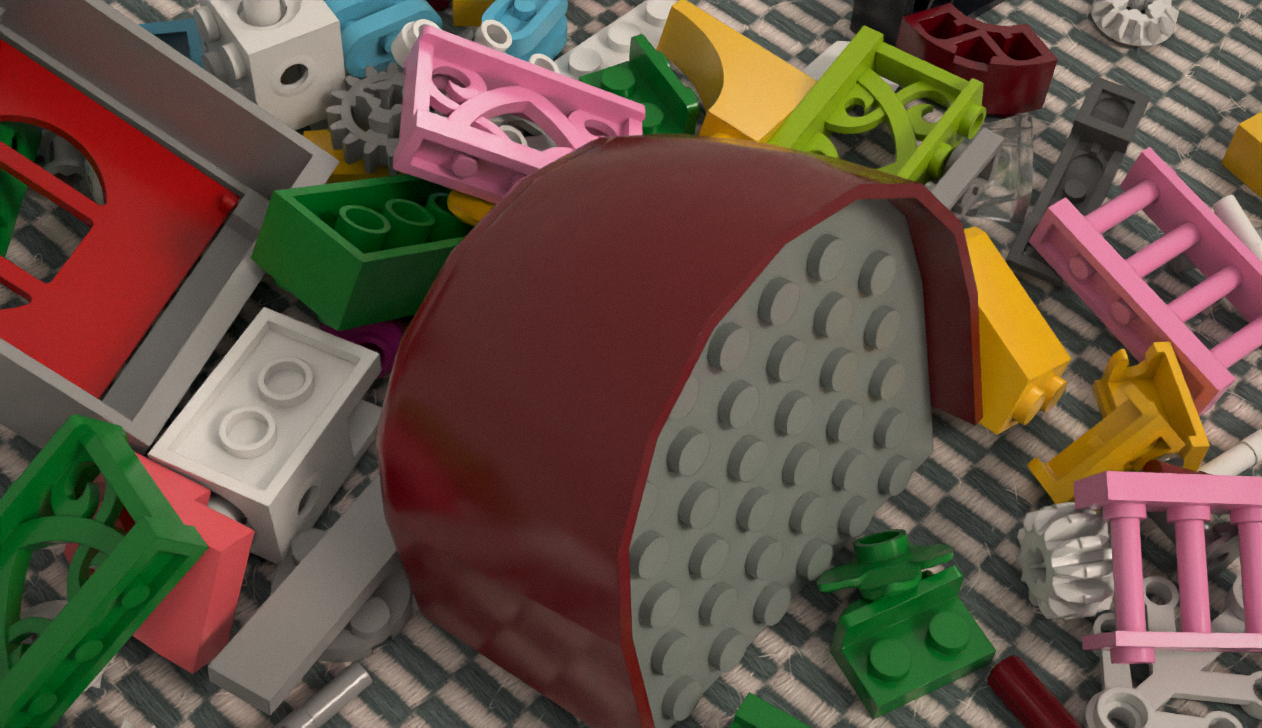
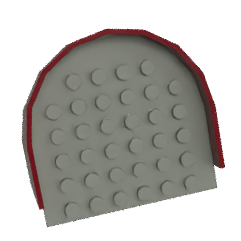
M666 133L599 137L520 179L452 249L399 341L375 433L383 512L419 611L427 619L592 728H671L677 721L686 719L696 708L701 695L723 672H730L739 664L746 648L767 626H773L781 620L790 602L810 581L819 579L828 569L832 558L852 537L856 538L866 530L877 510L891 496H897L905 489L911 475L934 452L931 406L975 426L983 418L978 291L963 224L922 183L835 157L751 140Z

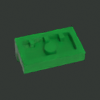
M643 34L631 37L629 61L579 77V81L644 105L646 117L642 122L643 135L662 133L695 135L696 120L700 116V106L694 91L681 83L671 70L666 56L661 51H656Z
M956 565L936 574H933L930 570L922 571L921 582L913 590L889 599L875 601L862 598L852 603L840 614L830 653L873 720L991 664L996 650L958 597L964 576Z

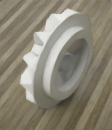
M1094 0L1091 8L1094 23L1105 35L1118 42L1132 46H1152L1166 41L1175 30L1179 11L1171 6L1172 0Z

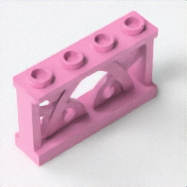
M427 25L422 28L404 62L403 74L405 80L399 143L394 150L392 169L497 204L520 179L591 140L599 137L643 135L642 122L646 117L645 106ZM438 89L444 90L448 97L443 95ZM429 106L448 118L429 112ZM511 114L536 123L558 147L549 148L542 152L513 142L497 125L488 119L499 115Z

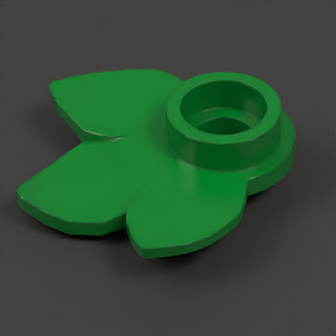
M903 529L879 531L855 540L853 547L856 556L848 563L826 570L817 580L816 586L818 591L823 593H831L845 588H859L863 598L870 600L889 599L913 590L921 582V570L948 563L954 554L952 548L946 544L917 546L916 544L909 543L906 530Z

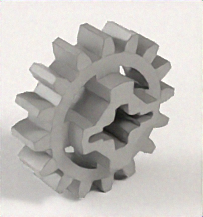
M396 62L389 64L387 73L379 74L372 66L365 67L366 78L363 80L348 75L345 78L346 91L333 90L331 92L332 106L326 107L328 131L331 134L333 149H343L345 162L349 165L363 159L365 173L372 174L379 165L388 166L390 176H395L399 173V171L392 168L394 150L399 143L405 76L402 72H399ZM438 89L443 95H446L444 90ZM429 106V112L435 114V109Z

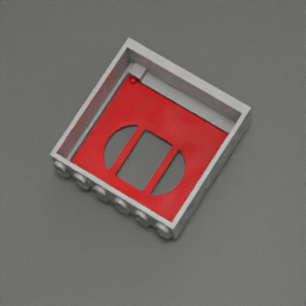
M0 0V121L22 122L49 130L71 143L83 154L94 169L102 188L104 205L95 203L0 141V168L90 227V231L49 283L38 280L0 255V283L28 301L26 305L0 309V424L43 449L54 432L70 416L79 414L121 426L129 437L127 443L131 449L144 456L266 273L264 269L251 259L273 191L325 184L340 161L103 0ZM234 211L228 219L225 226L222 228L218 236L211 244V246L208 248L204 256L201 258L197 266L194 268L190 276L187 278L183 286L180 288L174 299L171 301L167 309L164 311L160 319L157 321L153 329L150 331L146 339L143 341L139 349L136 351L132 359L129 361L125 369L122 371L118 379L115 381L111 389L108 391L104 399L100 401L99 399L101 398L105 390L108 388L112 380L115 378L119 370L127 361L131 353L134 351V349L141 341L145 333L148 331L152 323L155 321L159 313L162 311L166 303L174 294L178 286L181 284V282L188 274L192 266L195 264L199 256L202 254L206 246L209 244L213 236L221 227V225L228 217L230 212Z

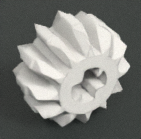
M1075 502L1053 504L1052 506L1042 507L1039 511L1027 513L1024 528L1019 530L1017 536L1021 546V553L1016 558L1021 563L1023 571L1021 581L1026 583L1029 588V600L1032 605L1039 606L1046 619H1078L1095 616L1097 612L1109 610L1113 599L1112 596H1114L1111 537L1108 534V522L1103 521V515L1096 514L1095 510L1075 509Z

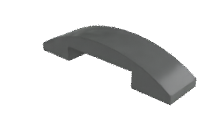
M1095 77L1074 120L1071 133L1032 212L1028 213L1005 262L1008 266L1058 287L1062 286L1064 280L1028 241L1048 207L1065 197L1084 216L1102 206L1151 98L1150 96L1103 78Z

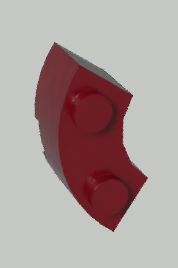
M951 3L902 17L896 48L967 81L974 78L983 82L982 106L986 108V114H993L998 117H1011L1018 113L1042 109L1058 61L1027 23L1012 26L986 24L964 15Z

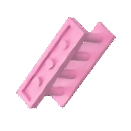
M1148 147L1140 153L1120 184L1124 193L1086 216L1082 215L1066 197L1048 207L1028 242L1139 363L1145 359L1144 353L1153 342H1171L1200 417L1212 408L1236 380L1227 369L1262 345V262L1186 185L1177 173L1151 147ZM1143 210L1165 235L1125 260L1101 234L1138 211ZM1184 252L1207 279L1170 303L1165 304L1142 278ZM1225 296L1246 318L1249 324L1209 350L1184 323Z
M1105 471L1074 481L1075 509L1102 510L1103 521L1110 522L1116 631L1082 636L1083 650L1110 651L1111 664L1156 663L1155 651L1262 653V477ZM1146 511L1166 512L1167 523L1175 524L1181 632H1146L1140 521L1147 519ZM1211 514H1230V525L1238 526L1245 633H1211L1204 523L1211 521Z

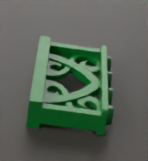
M79 414L70 416L54 432L49 442L17 480L8 487L0 499V728H52L209 548L194 526L185 525L127 443L129 437L119 425ZM102 473L106 479L105 496L97 515L92 520L98 509L100 499L98 485L92 482ZM123 506L136 523L129 532L114 526ZM58 544H79L68 571V603L54 619L28 617L20 620L23 587L32 553L44 547ZM96 569L95 572L89 577L90 570ZM38 634L39 637L33 644L21 645L23 640Z

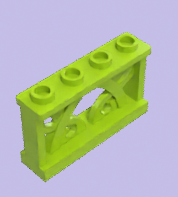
M864 25L769 139L767 144L838 158L835 146L828 139L833 132L843 134L862 133L876 128L885 121L893 139L896 162L875 170L916 181L925 186L934 177L940 180L945 175V165L955 148L964 138L973 139L980 130L986 116V108L982 106L984 83L974 78L967 81L883 42L882 33ZM881 77L905 88L895 93ZM928 98L948 109L938 122L929 123L923 120L922 117L933 112L934 105L917 104L907 111L904 106L913 100ZM855 105H860L864 108V116L852 117L848 114ZM916 140L923 141L917 148Z

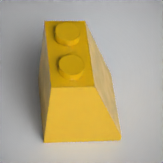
M974 226L964 229L978 291L983 418L978 423L998 435L1018 423L1024 426L1027 425L1037 412L1043 411L1048 413L1056 405L1068 384L1061 376L1071 361V357L986 232Z

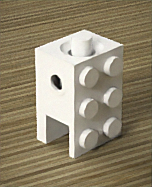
M199 0L200 7L193 10V15L199 33L208 46L209 52L202 54L205 70L295 131L306 126H310L312 130L328 129L326 107L332 106L331 92L333 90L346 91V76L340 21L324 0Z
M263 307L149 451L148 457L150 460L210 489L211 493L207 507L255 530L250 553L278 565L280 561L283 562L291 551V544L294 538L301 532L313 527L375 438L382 407L362 400V397L382 371L380 354Z

